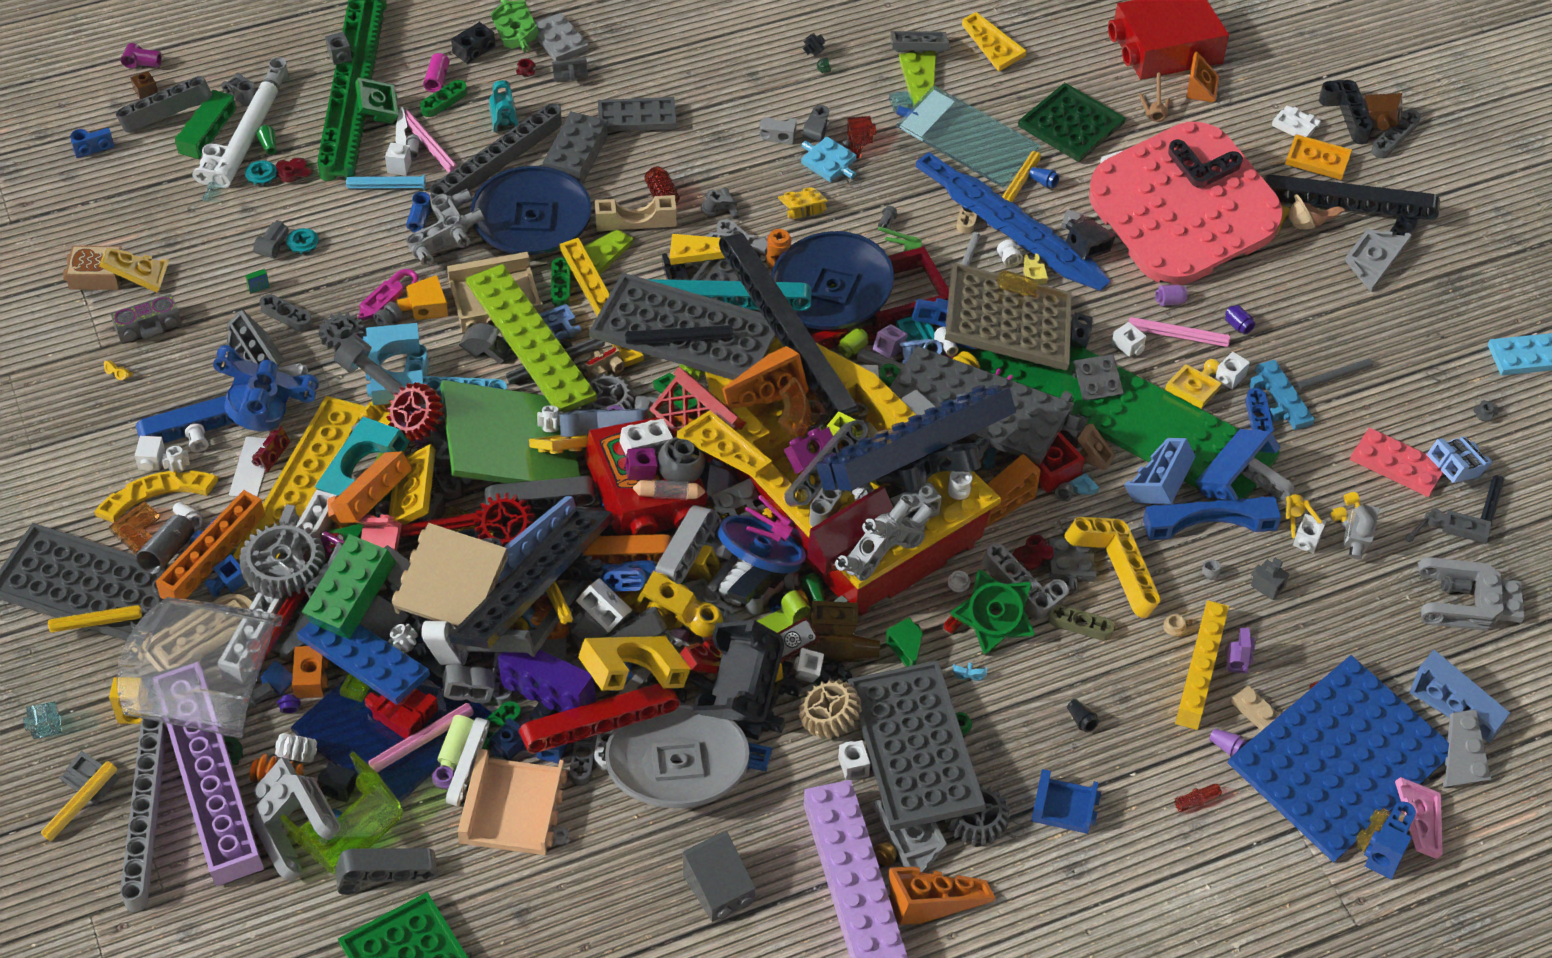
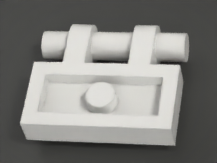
M1288 105L1284 110L1280 111L1272 122L1273 127L1292 136L1297 134L1308 138L1315 131V127L1318 128L1321 124V121L1316 119L1314 115H1307L1301 112L1299 108H1292Z

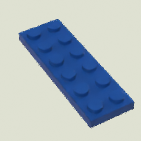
M311 622L297 632V637L300 641L396 705L430 676L428 668L360 624L349 640L318 627Z

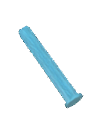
M423 174L422 176L347 177L346 186L348 189L422 188L426 190V176Z

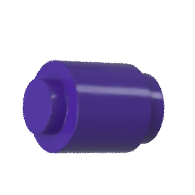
M1240 305L1231 306L1225 312V321L1237 332L1246 335L1255 327L1254 318Z

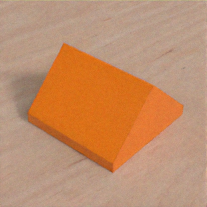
M1195 52L1186 98L1214 102L1217 96L1219 75L1198 52Z

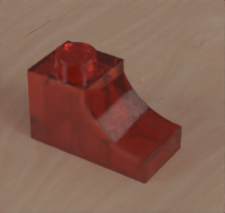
M870 116L847 118V136L851 142V152L856 154V158H861V150L865 145L873 143V135H876V125L872 123Z

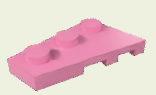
M1400 777L1395 783L1401 802L1404 801L1412 804L1416 810L1415 818L1409 828L1416 851L1437 859L1443 855L1441 793Z

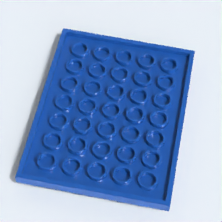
M1350 655L1231 756L1227 763L1335 863L1388 815L1398 802H1401L1395 781L1402 777L1421 785L1445 763L1446 757H1448L1449 743L1356 658Z

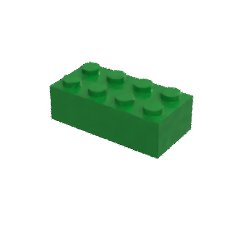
M349 534L302 613L312 624L349 640L395 565L396 560L387 549Z

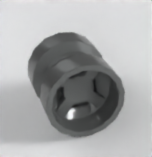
M388 302L383 310H378L373 316L378 326L393 325V322L401 320L403 313L394 302Z

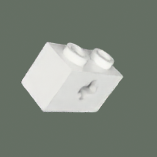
M600 578L589 585L576 600L608 633L616 628L632 611Z

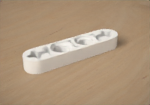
M478 717L475 719L447 792V804L460 806L472 776L478 749H482L487 736L489 720Z

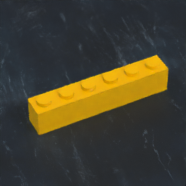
M1209 600L1206 601L1175 721L1177 725L1198 730L1229 609L1228 605Z

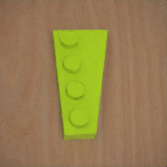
M933 50L923 53H899V62L914 110L934 91L936 52H933Z

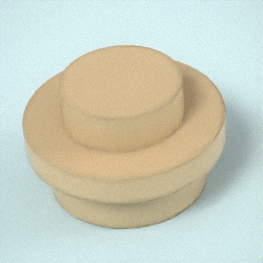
M1172 614L1164 620L1163 628L1169 635L1180 636L1186 630V622L1182 616Z

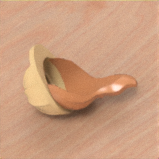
M1296 194L1294 196L1296 202L1289 210V219L1296 228L1303 230L1314 229L1315 226L1322 225L1326 220L1338 217L1342 212H1345V209L1333 207L1320 211L1309 203L1303 202Z

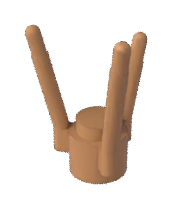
M1158 72L1157 102L1152 103L1149 109L1143 94H1139L1146 111V117H1150L1154 122H1160L1167 118L1170 98H1167L1165 105L1161 103V74Z

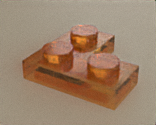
M144 501L109 526L110 532L133 553L137 554L152 537L145 529L160 519L159 513Z

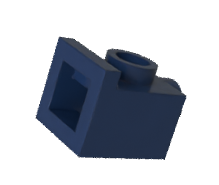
M510 718L490 738L492 752L497 757H503L508 761L525 746L519 734L521 726Z

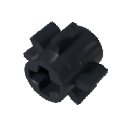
M812 33L803 40L805 43L803 50L807 55L812 53L813 56H817L825 49L823 44H825L826 40L821 34L816 36L815 33Z

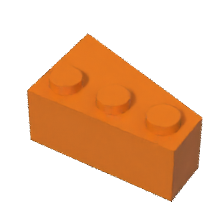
M1024 454L987 484L1001 498L999 505L991 509L985 527L990 526L1036 498L1041 470Z

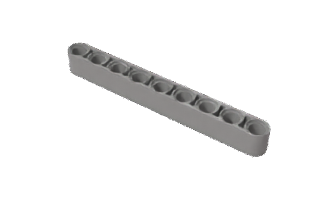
M154 712L145 715L141 721L120 889L125 907L130 912H139L146 907L150 886L167 738L163 718L160 714Z

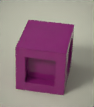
M654 448L627 449L625 467L628 480L655 479L656 471H659Z

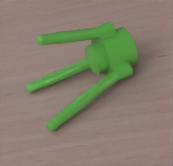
M878 227L879 231L905 239L885 238L886 241L904 244V251L921 247L922 239Z

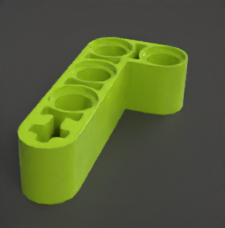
M793 590L782 598L780 610L757 620V622L782 634L803 621H807L810 624L811 608L797 590Z

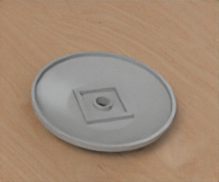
M680 702V706L671 713L615 729L606 745V766L614 783L623 792L638 801L665 808H686L703 805L727 794L743 778L749 763V745L745 734L733 720L700 715L693 711V703ZM674 761H682V763H680V764H675V763H672V762H674Z

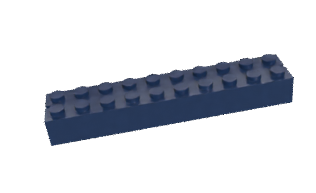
M985 385L972 388L973 392L961 393L956 396L957 399L941 402L940 407L926 409L923 415L911 416L908 418V422L893 424L891 426L892 429L878 431L873 438L861 439L856 446H846L838 454L833 453L824 456V460L816 464L823 490L839 489L852 491L1016 413L1010 387L1000 388V385H993L985 388Z

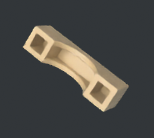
M675 195L655 196L650 204L639 209L624 208L615 199L595 200L597 231L676 227Z

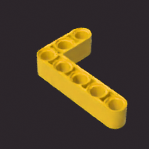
M1075 518L1065 532L1067 542L1073 546L1106 548L1133 612L1140 618H1148L1161 599L1127 523L1120 519Z

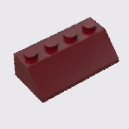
M881 485L810 529L807 558L824 575L838 570L835 562L840 560L839 556L848 557L865 534L862 526L863 523H867V519L875 520L878 516L892 511L893 506L885 488Z

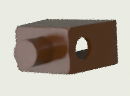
M1402 93L1365 95V106L1373 124L1372 128L1378 127L1380 130H1387L1389 127L1398 126L1403 111Z

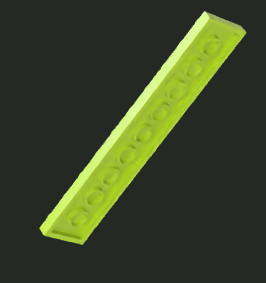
M503 264L466 277L467 286L495 326L500 330L502 336L551 406H556L559 412L566 413L597 400V394Z

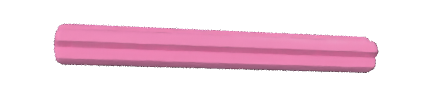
M405 110L408 128L415 135L419 136L424 146L449 173L456 169L457 164L410 111Z
M1130 317L1128 321L1143 332L1228 347L1230 342V335L1135 317Z
M465 703L369 760L370 769L377 773L449 730L455 715L471 717L474 714L472 707Z

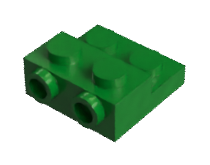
M358 77L355 85L359 112L374 115L375 121L393 124L400 112L399 108H397V93H395L394 84Z

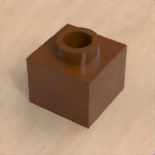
M149 71L130 77L133 90L140 100L158 93L156 82Z

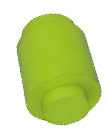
M854 328L840 340V344L837 346L838 350L846 358L853 357L868 344V335L863 329Z

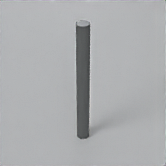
M1368 358L1297 382V388L1302 390L1368 368L1373 365V362Z

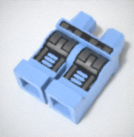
M1465 436L1446 442L1443 438L1437 439L1427 453V456L1438 468H1441V471L1452 483L1480 478L1482 473L1492 464V460L1488 456L1481 454L1477 444L1474 441L1470 442Z

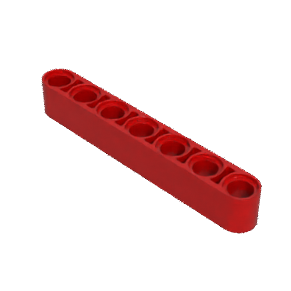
M658 683L529 721L520 727L519 734L529 753H538L671 713L680 706V700L673 688H663Z

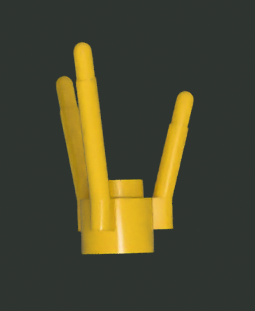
M1297 494L1286 497V519H1290L1291 536L1293 539L1296 537L1295 518L1301 516L1305 509L1309 511L1319 524L1322 523V520L1310 506L1308 500L1304 501L1303 497Z

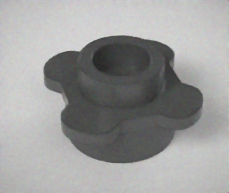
M1482 400L1480 405L1474 407L1473 410L1477 418L1484 422L1491 421L1493 416L1499 413V409L1486 400Z

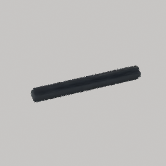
M732 325L625 332L626 344L733 337Z

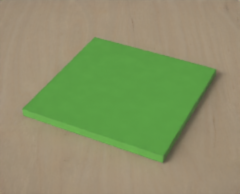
M442 380L440 388L444 406L452 476L501 483L580 477L575 451L567 449L563 450V453L551 454L550 452H538V448L529 447V439L561 435L560 426L556 432H545L542 426L538 427L537 413L542 412L543 407L551 406L544 395Z

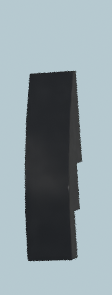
M753 566L727 591L728 598L748 604L755 595L761 597L769 587L775 589L788 573H776Z

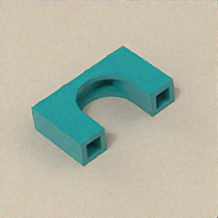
M363 416L321 476L315 488L338 497L355 481L352 479V472L362 458L377 452L383 454L385 452H403L410 441L400 429Z

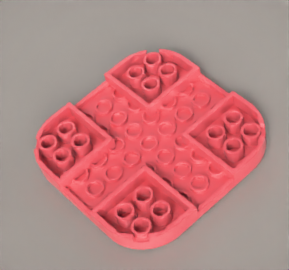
M1203 122L1181 123L1104 160L1097 166L1091 177L1089 199L1093 209L1106 226L1110 224L1129 249L1128 255L1147 277L1159 283L1160 280L1171 282V285L1192 283L1212 273L1214 267L1242 253L1248 255L1264 247L1276 236L1282 218V207L1277 195L1234 142L1220 128ZM1176 139L1183 140L1202 164L1230 151H1236L1243 157L1242 165L1239 170L1205 187H1195L1169 156V144ZM1190 160L1183 162L1186 166L1194 165ZM1217 166L1211 168L1214 172L1222 171L1221 168Z

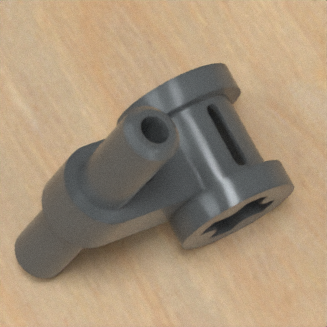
M724 187L720 192L717 190H709L707 192L706 201L701 205V211L704 214L716 216L719 210H729L733 219L740 217L736 208L737 203L734 197L730 195L728 188Z

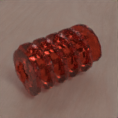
M660 166L649 169L644 179L653 199L655 196L675 195V202L677 204L680 200V195L668 171L663 170Z

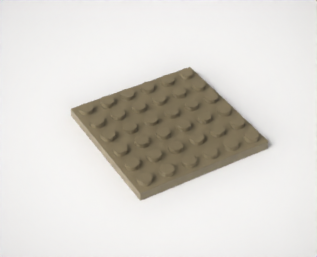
M953 263L944 340L968 345L972 348L988 350L995 354L1011 356L1015 359L1031 361L1035 364L1051 366L1055 369L1067 370L1070 357L1072 292Z

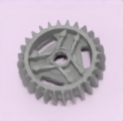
M284 521L281 526H277L274 522V527L269 528L265 525L264 531L257 529V536L250 535L251 541H245V547L241 548V555H239L240 569L249 587H253L255 592L261 590L263 596L269 592L272 598L275 594H279L280 598H282L283 594L286 593L291 597L292 592L295 591L300 594V589L306 588V585L318 576L319 571L326 563L325 550L316 532H311L310 527L304 529L302 524L295 527L294 522L290 526L286 525ZM306 547L310 551L311 557L308 562L304 561L301 548ZM279 553L288 554L285 559L276 558Z

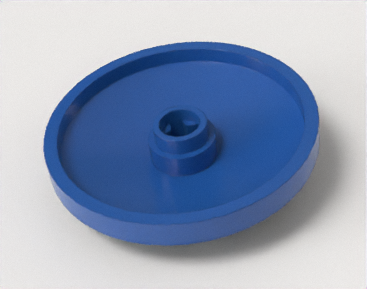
M734 515L722 521L718 530L721 542L731 553L743 561L776 573H793L802 567L806 558L805 551L802 545L790 534L785 542L781 539L777 542L772 538L747 530V527L750 526L773 533L770 531L772 526L758 518Z

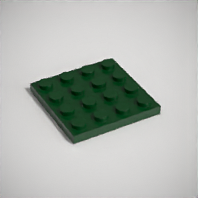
M1064 82L1018 120V127L1080 162L1125 123L1126 117Z

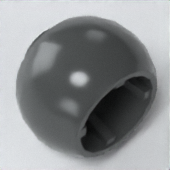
M675 437L668 440L662 445L657 455L660 474L665 480L675 485L693 483L702 475L705 468L706 457L704 451L694 447L692 442Z

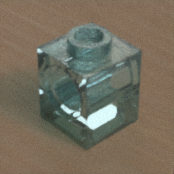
M55 701L26 707L27 717H23L24 727L26 731H30L33 739L62 733L60 713Z

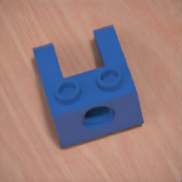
M1402 801L1394 806L1381 831L1375 830L1364 856L1368 857L1365 867L1391 880L1412 838L1407 835L1416 815V810L1412 804ZM1402 811L1407 813L1403 822L1398 820Z

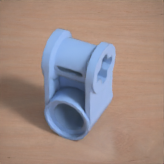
M934 339L901 342L900 346L903 349L904 355L902 363L906 364L917 346L927 349L928 344L932 343L934 346L933 352L941 354L942 345Z

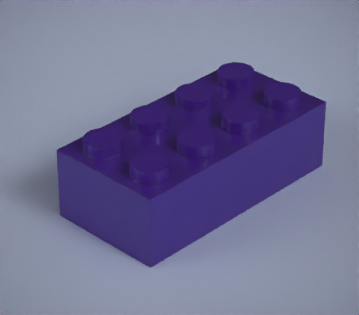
M539 650L534 657L527 652H502L498 657L502 685L510 691H516L524 695L529 700L543 703L550 710L554 709L563 712L596 702L594 679L589 672L544 651Z

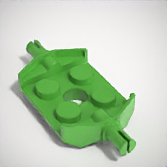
M500 0L502 4L491 13V17L504 47L514 49L520 46L523 52H527L526 48L529 52L530 46L528 44L536 39L539 31L525 0Z

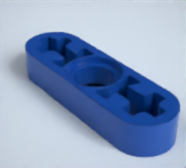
M1258 388L1250 389L1247 392L1245 403L1251 430H1261L1260 426L1263 425V431L1273 432V424L1265 392ZM1261 412L1264 414V417H1257L1254 413Z

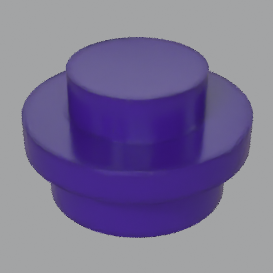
M293 694L283 695L277 701V706L282 713L297 712L301 705V699Z

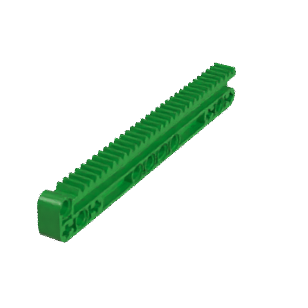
M348 0L342 32H344L350 45L352 61L336 64L317 159L319 175L323 181H332L337 176H345V179H347V177H354L356 175L355 170H357L356 165L358 164L357 159H359L358 154L360 153L359 148H361L360 143L362 142L361 137H363L362 132L364 131L366 114L359 112L355 82L358 77L369 80L373 79V69H375L374 64H376L375 59H377L376 54L378 53L377 49L383 24L382 19H384L383 12L387 9L386 0Z

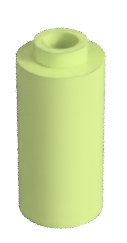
M455 715L453 717L437 759L441 763V767L448 766L453 771L454 768H457L474 720L462 715Z

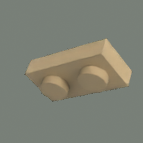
M1250 686L1244 688L1231 699V703L1261 731L1280 715Z

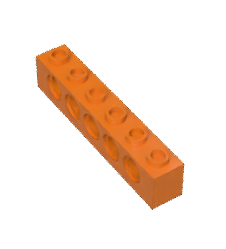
M243 490L156 580L160 598L179 607L213 571V568L222 562L265 516L262 499Z

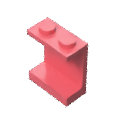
M366 514L358 522H355L363 526L361 539L382 548L389 545L397 551L402 524L394 521L393 516L380 515V518H376V516Z

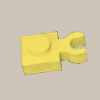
M1026 254L1024 256L1023 268L1026 281L1036 284H1047V273L1044 264H1039V255L1035 254L1034 260H1030Z

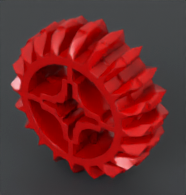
M415 382L414 384L407 383L406 388L400 387V393H393L395 396L394 400H389L392 405L386 409L390 412L386 417L388 421H391L388 424L389 426L400 429L409 441H416V439L423 441L424 436L430 437V431H437L435 425L442 424L438 419L444 415L440 411L444 406L440 403L442 398L437 395L435 389L430 388L427 384Z
M497 493V500L493 501L491 497H488L489 505L481 503L484 511H476V514L481 518L474 519V523L479 525L475 527V532L481 533L478 536L480 540L496 538L489 531H499L505 536V539H499L502 547H504L534 523L530 521L535 518L534 513H529L531 506L524 507L525 499L517 502L518 495L516 494L512 499H509V493H505V498L501 499L500 494ZM505 507L513 508L521 515H510L506 512ZM498 509V517L491 520V523H487L489 515ZM502 514H504V518L507 519L508 532H506L505 527H503L502 525ZM523 522L520 532L512 537V529Z

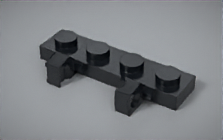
M784 660L780 662L782 664L783 679L775 682L765 720L759 723L739 721L738 726L745 734V737L759 740L762 731L768 732L770 730L782 733L785 727V718L774 715L772 711L779 695H783L784 692L798 697L802 690L801 681L794 680L789 675L792 669L791 662Z

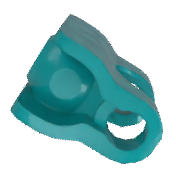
M506 80L496 81L492 86V95L489 98V111L493 132H497L498 125L507 126L512 122L514 127L519 125L511 86ZM506 88L505 93H498V89Z

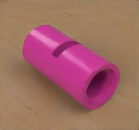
M442 53L432 55L423 82L424 88L432 93L442 88L450 60Z

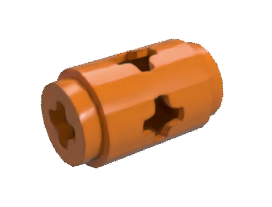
M775 229L767 237L766 261L772 270L780 255L791 246V236L784 229Z

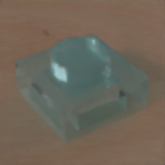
M908 91L889 93V101L894 112H897L899 105L912 109L913 103Z

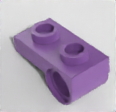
M1240 628L1239 642L1229 643L1225 647L1226 668L1230 672L1248 673L1249 664H1253L1255 638L1250 637V628Z

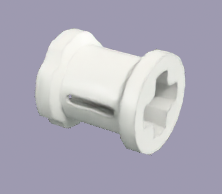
M191 424L185 429L186 437L190 441L189 448L195 453L204 451L209 446L208 441L204 437V426L201 424Z

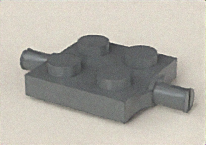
M1049 538L1047 544L1054 549V556L1052 559H1049L1050 579H1062L1069 582V592L1072 594L1073 591L1074 594L1079 592L1078 582L1095 581L1096 568L1093 547L1073 546L1066 539Z

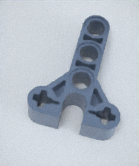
M645 408L616 410L579 409L570 411V413L559 414L561 436L563 437L587 435L589 430L649 419L648 409Z

